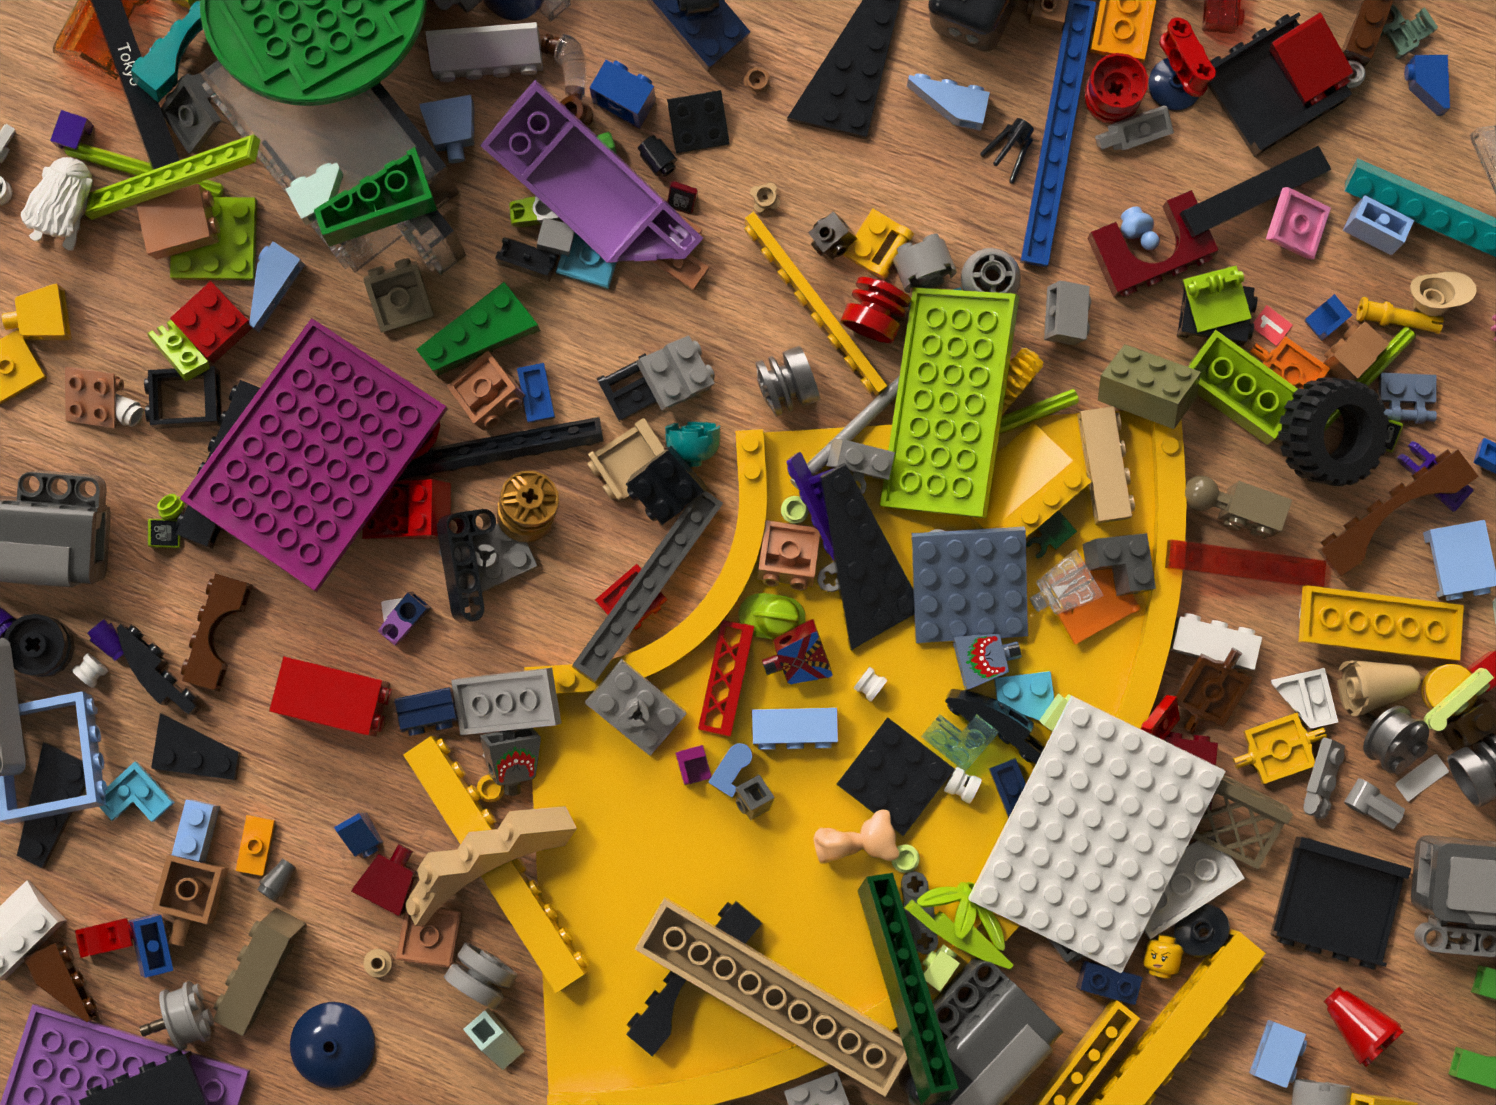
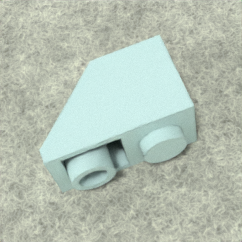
M337 162L320 166L315 174L307 178L305 176L299 177L291 182L290 187L286 188L293 205L305 225L317 220L314 212L315 208L338 194L344 174Z
M489 1008L463 1029L478 1048L502 1070L525 1051Z

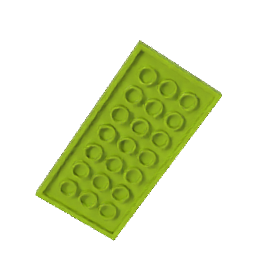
M913 287L888 451L895 452L889 480L884 479L880 506L987 518L1020 297L1017 294Z

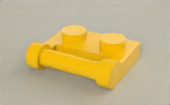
M873 208L856 234L858 239L848 246V250L843 256L876 277L886 280L890 274L888 270L894 263L893 259L898 254L897 248L906 244L907 241L910 242L915 234L907 227L899 225ZM891 232L896 234L895 241L881 263L877 265L872 262Z

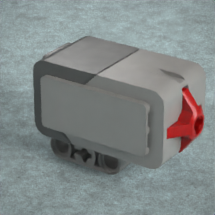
M1425 835L1419 838L1415 846L1411 902L1416 909L1429 914L1428 922L1418 925L1414 933L1415 940L1421 947L1440 953L1496 957V841ZM1448 922L1465 923L1466 926H1464V925H1453V924H1447V923H1448ZM1434 930L1436 938L1432 943L1428 944L1426 936L1430 931ZM1448 936L1451 938H1461L1463 936V940L1455 943L1448 940ZM1487 936H1491V945L1488 948L1484 949V938Z

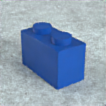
M153 914L129 920L133 931V943L140 975L147 978L174 971L162 915Z

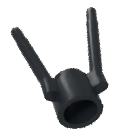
M1017 118L1012 125L1008 124L1003 132L980 153L984 157L1006 137L1007 144L993 162L994 166H998L1012 146L1020 147L1022 145L1009 180L1011 184L1015 182L1027 149L1033 142L1032 138H1030L1034 132L1033 126L1027 121Z

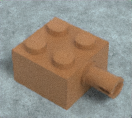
M167 854L152 910L174 917L170 936L167 940L168 943L185 946L191 922L214 923L228 867Z

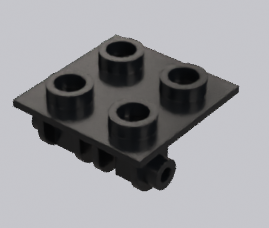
M721 90L667 99L676 153L730 144Z

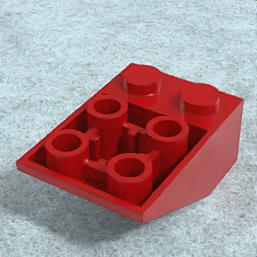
M434 479L397 481L363 527L362 539H438V521L443 516L451 514V483Z

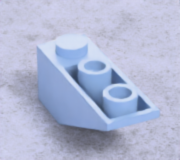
M925 74L909 75L907 87L949 122L956 126L981 131L990 92L984 91L983 87L977 85L959 86L957 82L949 79H943L940 82L931 80V77Z

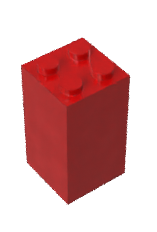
M283 656L269 712L376 737L377 732L383 731L386 716H382L384 705H389L393 689L389 688V682Z

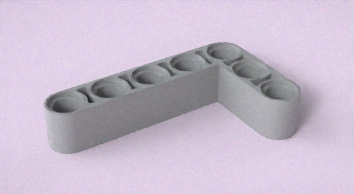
M0 638V776L19 775L24 771L26 759L11 646L7 639Z

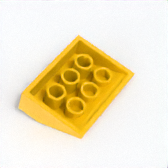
M1033 422L996 454L987 518H969L979 529L1025 527L1027 538L1092 481Z

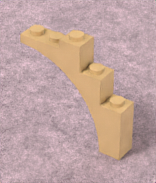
M566 806L509 811L498 829L468 832L457 850L427 853L417 869L420 880L405 902L406 910L411 916L414 925H425L451 896L496 867L527 854L565 846L577 829Z

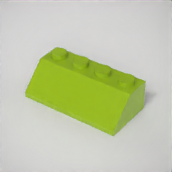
M1215 330L1188 365L1189 368L1201 372L1198 396L1268 445L1278 436V431L1282 430V424H1279L1281 415H1285L1286 410L1284 407L1288 400L1292 401L1294 399L1292 395L1298 388Z

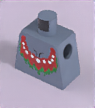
M1000 634L954 637L952 641L965 690H970L1008 673L1007 661L1022 657L1018 641L1002 645Z

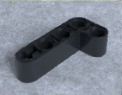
M488 509L446 515L437 523V534L451 614L460 623L475 622L484 614V601L473 537L487 534L494 530L496 518ZM477 516L483 521L482 529H479L476 525ZM451 520L457 524L456 533H453L450 529ZM456 548H459L462 552L460 561L454 555ZM461 575H463L467 581L465 589H463L459 584V578ZM468 594L469 597L462 598V595ZM470 606V612L466 613L465 607Z

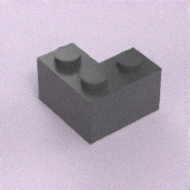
M1147 533L1098 538L1082 544L1086 571L1112 569L1116 596L1140 594L1156 589Z

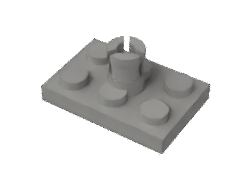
M498 523L492 532L473 537L482 593L538 567L528 543L509 538L501 530ZM456 548L454 555L460 561L462 552L459 548ZM461 575L459 578V584L463 589H465L467 581L466 578L463 575ZM468 594L462 595V598L469 597Z
M623 659L618 662L585 701L586 705L649 756L687 714L683 708Z

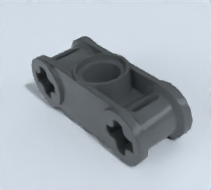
M911 871L902 877L903 907L911 900L917 903V899L929 891L928 881L923 874ZM915 876L916 880L922 882V885L917 887V892H914L912 888H907V883L911 882V877ZM921 907L932 918L935 916L934 907ZM904 908L916 950L922 954H929L931 951H934L938 945L937 934ZM922 933L932 938V941L927 943V948L917 944V940L921 939Z

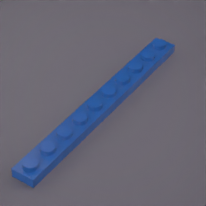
M1069 0L1020 263L1048 267L1096 2Z

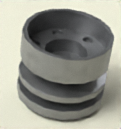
M800 346L783 352L784 365L780 367L773 356L768 357L771 367L769 371L762 360L755 362L757 381L766 404L772 409L776 417L782 415L780 405L782 401L788 412L793 411L792 397L796 396L803 407L820 400L813 373Z
M1494 733L1484 737L1483 741L1479 740L1474 743V752L1468 747H1464L1450 754L1447 759L1450 771L1457 785L1466 798L1476 807H1481L1496 799V735Z

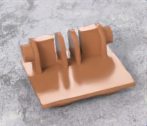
M66 366V421L116 428L115 393L123 390L124 381L113 373Z

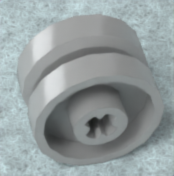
M466 942L458 953V958L468 968L459 964H452L444 978L452 986L473 1000L496 1010L504 995L494 984L503 988H510L518 974L493 954Z

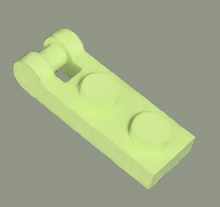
M1477 669L1424 716L1423 721L1428 724L1430 729L1436 731L1443 730L1447 725L1446 719L1453 713L1457 715L1465 710L1469 705L1467 701L1475 694L1477 696L1483 694L1490 687L1489 682L1494 677L1487 669Z

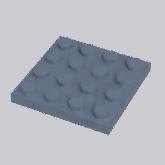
M1025 527L911 533L916 643L953 641V638L958 636L1000 634L1001 638L1028 636Z

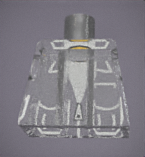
M1074 550L1036 581L1041 591L1031 596L1030 601L1036 611L1039 612L1050 606L1053 612L1058 615L1094 602L1104 595L1078 551Z

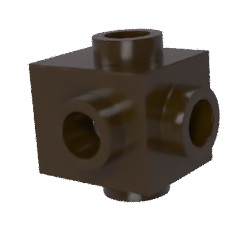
M834 211L826 218L818 220L814 224L813 229L808 232L814 240L811 245L820 256L826 254L832 260L843 255L848 250V246L858 239L843 218Z

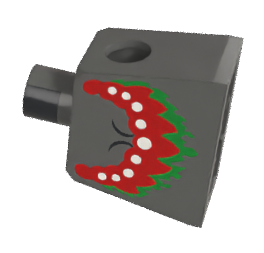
M533 728L506 730L480 735L490 777L497 785H504V793L506 795L515 796L520 794L521 782L532 780L536 776L541 742L540 735Z

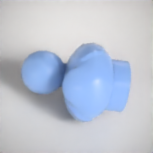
M1138 206L1124 211L1121 215L1123 221L1121 224L1122 236L1127 239L1141 238L1140 242L1144 249H1156L1160 242V235L1152 231L1154 227L1153 218L1143 213L1142 209Z

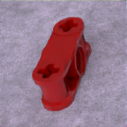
M1180 17L1172 18L1167 25V32L1160 37V47L1165 52L1172 69L1176 72L1186 93L1194 97L1203 96L1207 91V83L1214 79L1216 70L1208 59L1204 47L1193 32L1190 23Z

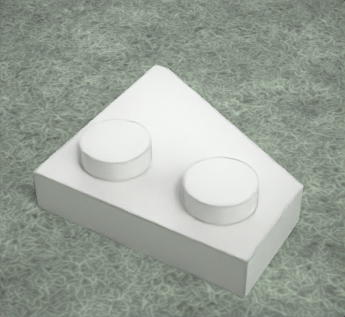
M1325 668L1271 680L1274 688L1292 709L1298 713V716L1310 729L1338 723Z

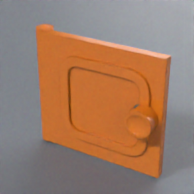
M1085 561L1075 566L1076 575L1069 580L1063 582L1065 578L1062 573L1052 578L1057 586L1054 585L1052 580L1047 581L1048 587H1059L1068 585L1073 579L1077 580L1083 577L1076 581L1077 584L1067 587L1057 603L1052 604L1054 609L1060 608L1059 605L1062 607V610H1055L1074 645L1129 614L1139 612L1141 609L1133 594L1116 596L1112 569L1087 572ZM1074 567L1064 572L1066 579L1075 574ZM1046 583L1041 585L1043 590L1047 588ZM1080 584H1083V585L1087 586L1088 590L1090 591V593H1091V598H1090V600H1089L1088 602L1083 603V604H1081V605L1078 606L1077 604L1079 603V599H1080V603L1085 602V601H1087V600L1089 599V597H1090L1089 592L1087 591L1086 587H1084V586H1079V587H1077L1076 589H1074V590H1072V591H1070V592H1069V590L1073 589L1074 587H1076V586H1078V585H1080ZM1066 603H1068V604H1070V605L1072 606V608H1073V614H1072V609H1071V607H1070L1069 605H1067Z

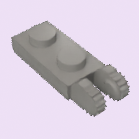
M1323 738L1306 790L1305 804H1303L1306 814L1312 815L1319 820H1323L1329 814L1328 811H1330L1332 806L1329 801L1330 795L1335 789L1337 772L1344 760L1345 745L1332 739Z

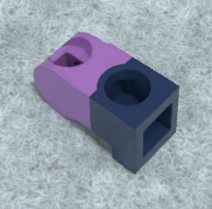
M407 592L387 616L378 632L396 646L432 607L414 592Z

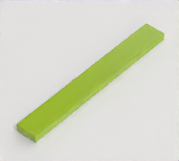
M253 134L90 192L85 215L93 220L256 163L261 139Z

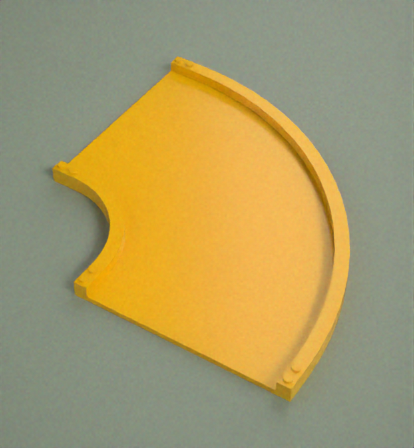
M1115 411V413L1120 414L1121 430H1118L1119 440H1123L1125 443L1126 457L1122 458L1124 468L1128 467L1131 482L1127 484L1128 494L1133 495L1135 511L1131 512L1132 517L1126 520L1095 524L1088 485L1059 510L1077 530L1075 534L1056 550L1049 544L1045 555L1038 559L1036 555L1041 551V545L1033 543L1030 547L1026 546L1028 636L1001 638L1002 645L1018 641L1022 657L1007 661L1009 672L999 677L1051 671L1054 698L1058 693L1064 698L1070 694L1141 729L1142 723L1149 718L1157 696L1170 650L1180 599L1185 557L1187 510L1182 419L1175 429L1126 411ZM1079 413L1047 415L999 434L996 454L1034 422L1087 476L1077 417ZM892 425L866 426L851 441L888 450ZM844 428L763 432V429L735 431L739 485L737 526L732 546L722 571L713 587L697 608L677 627L655 642L632 653L611 659L595 683L572 668L573 664L524 667V671L552 667L561 724L533 728L541 737L536 776L532 779L534 809L566 806L577 828L565 846L536 852L537 883L542 891V894L539 896L545 905L549 903L557 914V918L554 920L560 929L564 927L573 940L570 943L576 953L580 951L588 963V966L585 967L588 973L558 993H555L542 973L549 1090L547 1105H714L760 1092L828 1065L827 1062L688 980L681 987L675 1001L671 1035L653 1057L626 1035L630 1029L626 1024L636 1012L640 1015L643 1014L648 1008L645 1001L654 990L659 993L666 986L663 979L671 971L635 950L638 941L664 897L714 926L721 919L717 914L727 902L733 905L735 901H738L762 922L760 927L746 942V945L891 1030L898 1027L857 890L868 876L893 873L903 904L901 880L906 873L896 870L891 861L880 857H871L864 849H861L856 854L845 856L826 864L819 862L813 839L818 829L832 828L841 832L860 833L863 823L874 815L873 812L836 785L887 717L953 768L957 766L965 770V774L969 776L975 775L982 779L973 800L968 804L962 801L959 795H951L944 791L952 775L951 773L904 836L894 829L896 847L907 844L913 846L918 851L920 860L917 868L913 871L919 872L926 877L930 891L939 887L957 888L961 882H972L975 884L1008 820L989 768L1016 758L1024 781L1027 783L1036 765L1034 762L1030 763L1023 759L1015 746L1003 742L997 735L998 732L996 730L987 738L983 733H976L961 715L957 716L949 710L945 702L948 692L951 689L965 690L953 642L916 643L914 615L853 650L849 649L839 589L834 592H826L819 587L817 581L819 572L834 562L824 549L821 535L813 587H807L806 590L799 591L792 589L790 584L779 583L778 586L771 587L763 584V580H757L765 521L791 524L782 517L781 506L788 497H800V491L790 482L791 477L788 473L786 461L794 454L801 452L806 463H808ZM826 464L817 474L833 468L828 467ZM864 476L866 490L862 495L912 588L911 533H925L935 529L944 531L979 529L968 516L882 507L880 502L884 479ZM808 512V516L803 522L795 525L814 527L810 512ZM1036 529L1026 538V543L1031 538L1042 536V533ZM1147 533L1156 589L1133 594L1141 608L1139 612L1129 614L1074 645L1055 610H1053L1040 588L1043 579L1047 582L1051 580L1048 574L1051 573V577L1054 578L1062 574V570L1065 572L1073 568L1071 562L1068 561L1058 566L1061 569L1055 568L1064 560L1072 561L1074 566L1085 561L1082 544L1098 538ZM826 572V578L823 583L825 585L831 584L832 587L835 586L836 573L830 575L829 572ZM767 593L795 599L802 605L805 612V622L814 619L833 676L788 684L783 670L767 675L762 659L777 654L773 639L753 636L731 736L699 730L698 726L721 622L726 620L740 624V606L747 597L753 594ZM1040 595L1045 606L1036 610L1030 600ZM1066 603L1067 605H1069V606L1071 607V609H1072V614H1073V608H1072V606H1071L1070 604ZM726 627L724 639L730 648L740 642L742 630ZM723 643L721 653L727 650ZM738 647L732 650L735 657L737 656ZM730 653L719 659L718 667L723 675L734 669L735 661ZM621 659L687 713L651 756L585 703L587 698ZM869 667L874 669L877 676L887 679V682L871 702L866 699V694L862 691L857 692L853 689ZM716 671L714 681L721 678V675L718 671ZM732 674L726 678L729 684L731 683ZM994 679L966 690L997 700ZM724 680L713 686L712 694L717 702L728 697L729 688ZM710 698L709 708L715 705L712 698ZM726 702L720 705L723 711H725ZM717 707L707 713L705 725L721 728L723 715ZM837 708L838 742L832 743V748H815V743H804V749H787V744H775L776 749L759 750V744H753L752 710ZM1027 717L1034 723L1030 734L1046 746L1052 731L1039 720ZM737 743L747 745L752 752V760L748 766L740 770L732 785L738 787L760 775L775 797L770 810L750 820L737 807L735 798L737 792H735L733 797H730L708 783L710 779L684 785L675 752L703 745L712 777L733 745ZM915 876L911 877V882L907 883V888H912L914 892H917V887L922 885V882L916 880ZM960 902L935 906V915L941 911L954 923ZM976 911L973 926L993 944ZM993 912L1000 924L1005 942L1020 925ZM922 933V937L917 940V944L927 948V943L932 941V938ZM937 935L938 945L934 952L936 953L944 944L957 954L955 960L960 963L942 988L943 990L975 956L955 947ZM917 951L922 970H924L925 966L922 963L928 954H922ZM927 983L933 1001L941 991Z

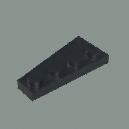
M43 742L28 807L80 797L86 787L83 760L47 742ZM73 812L25 821L17 856L40 868H45Z

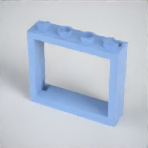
M81 691L18 704L20 716L76 705L87 795L17 809L14 775L0 776V822L13 824L106 805L105 790H108L102 777L104 758L99 753L98 742L101 741V732L95 721V714H97L98 708L94 706L92 695Z

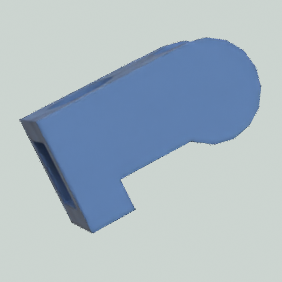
M742 743L733 745L708 783L733 797L736 792V786L732 785L740 770L748 766L752 760L750 748Z

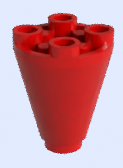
M1338 987L1324 1000V1003L1328 1006L1327 1011L1355 1060L1365 1067L1371 1064L1384 1051L1381 1045L1387 1049L1404 1032L1396 1020L1350 991H1344L1341 987Z

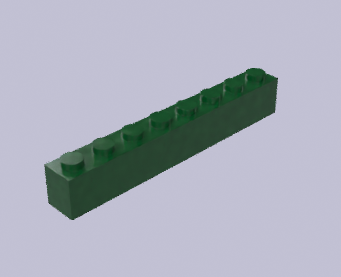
M893 873L868 876L857 891L921 1105L948 1101L959 1088Z

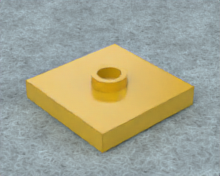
M18 329L0 339V404L47 378L25 338L20 336Z

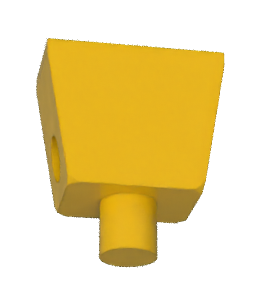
M52 284L17 296L15 298L16 311L2 314L5 330L19 328L20 336L26 340H72L65 289L59 284Z

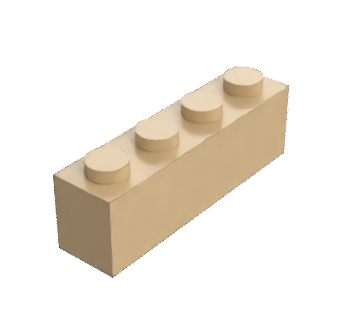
M1114 406L1081 411L1077 417L1087 477L1092 481L1089 484L1095 524L1129 519L1132 517L1131 512L1135 511V502L1133 495L1128 494L1127 484H1130L1131 480L1128 467L1124 468L1122 457H1126V448L1124 441L1119 440L1118 430H1121L1120 414L1115 413Z

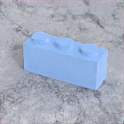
M837 708L752 710L753 744H759V750L776 749L775 744H787V749H804V743H815V748H832V743L838 742Z

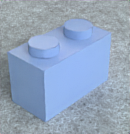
M1365 195L1352 208L1343 231L1392 256L1405 243L1414 220Z
M197 800L185 801L172 855L198 862L206 861L220 806Z
M1268 1020L1249 1073L1287 1088L1288 1084L1293 1083L1296 1077L1297 1067H1295L1297 1058L1302 1056L1306 1049L1307 1040H1304L1306 1034Z

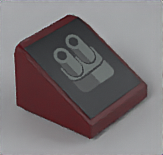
M675 181L671 182L667 203L675 210L692 214L698 199V190Z

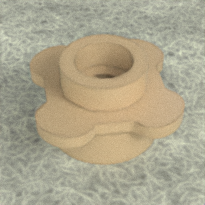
M774 183L751 188L750 195L754 197V210L761 213L764 209H777L780 206V200L776 197L777 187ZM766 195L768 199L764 200L762 197Z

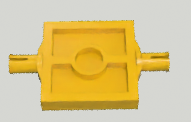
M1293 713L1244 730L1243 734L1248 745V753L1233 758V763L1244 760V762L1234 765L1236 769L1252 764L1257 770L1261 784H1265L1314 767L1315 760L1312 754L1311 743L1327 738V735L1321 734L1315 737V735L1325 732L1323 727L1307 733L1301 724L1298 713Z

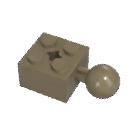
M1203 475L1189 479L1185 488L1186 504L1196 511H1205L1213 506L1219 508L1221 511L1218 519L1225 521V526L1235 530H1240V527L1251 530L1250 534L1261 539H1266L1267 536L1272 537L1282 531L1292 503V499L1241 481L1230 486L1227 493L1219 491L1213 479Z

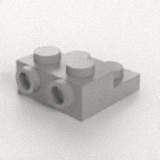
M689 335L667 344L663 349L646 355L636 362L661 410L704 393L715 384L713 381L715 378L713 369L710 365L703 363L700 357L702 355L701 347L697 341H692Z

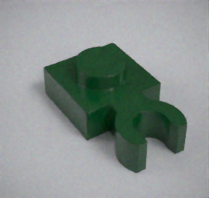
M1058 510L1037 528L1042 533V536L1031 538L1026 543V546L1030 547L1033 543L1041 545V551L1036 555L1038 559L1045 555L1049 544L1056 550L1075 534L1077 530Z

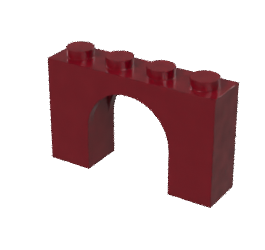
M1192 190L1167 200L1162 206L1176 241L1173 255L1165 261L1148 263L1136 258L1128 249L1117 222L1094 230L1089 234L1087 239L1113 298L1122 295V298H1126L1137 293V288L1145 284H1147L1148 288L1161 283L1163 281L1162 277L1172 274L1173 277L1187 272V267L1197 263L1198 267L1213 261L1212 256L1219 249L1211 231L1208 230L1192 238L1180 216L1182 211L1198 204Z

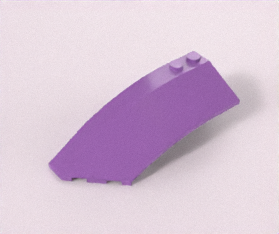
M536 80L518 98L480 145L560 217L606 263L632 260L651 261L670 258L685 259L703 239L648 183Z

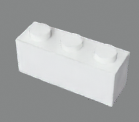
M1185 613L1184 617L1176 618L1169 651L1199 658L1202 653L1215 660L1224 661L1231 648H1235L1242 652V655L1234 667L1247 671L1255 670L1262 637L1255 635V630L1239 627L1238 631L1229 629L1227 623L1212 620L1211 624L1201 622L1200 616Z

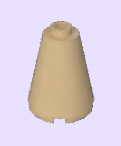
M1355 660L1346 661L1340 665L1338 672L1343 671L1342 679L1337 680L1342 705L1345 710L1351 709L1353 713L1350 715L1362 716L1411 695L1417 691L1421 683L1419 672L1411 665Z

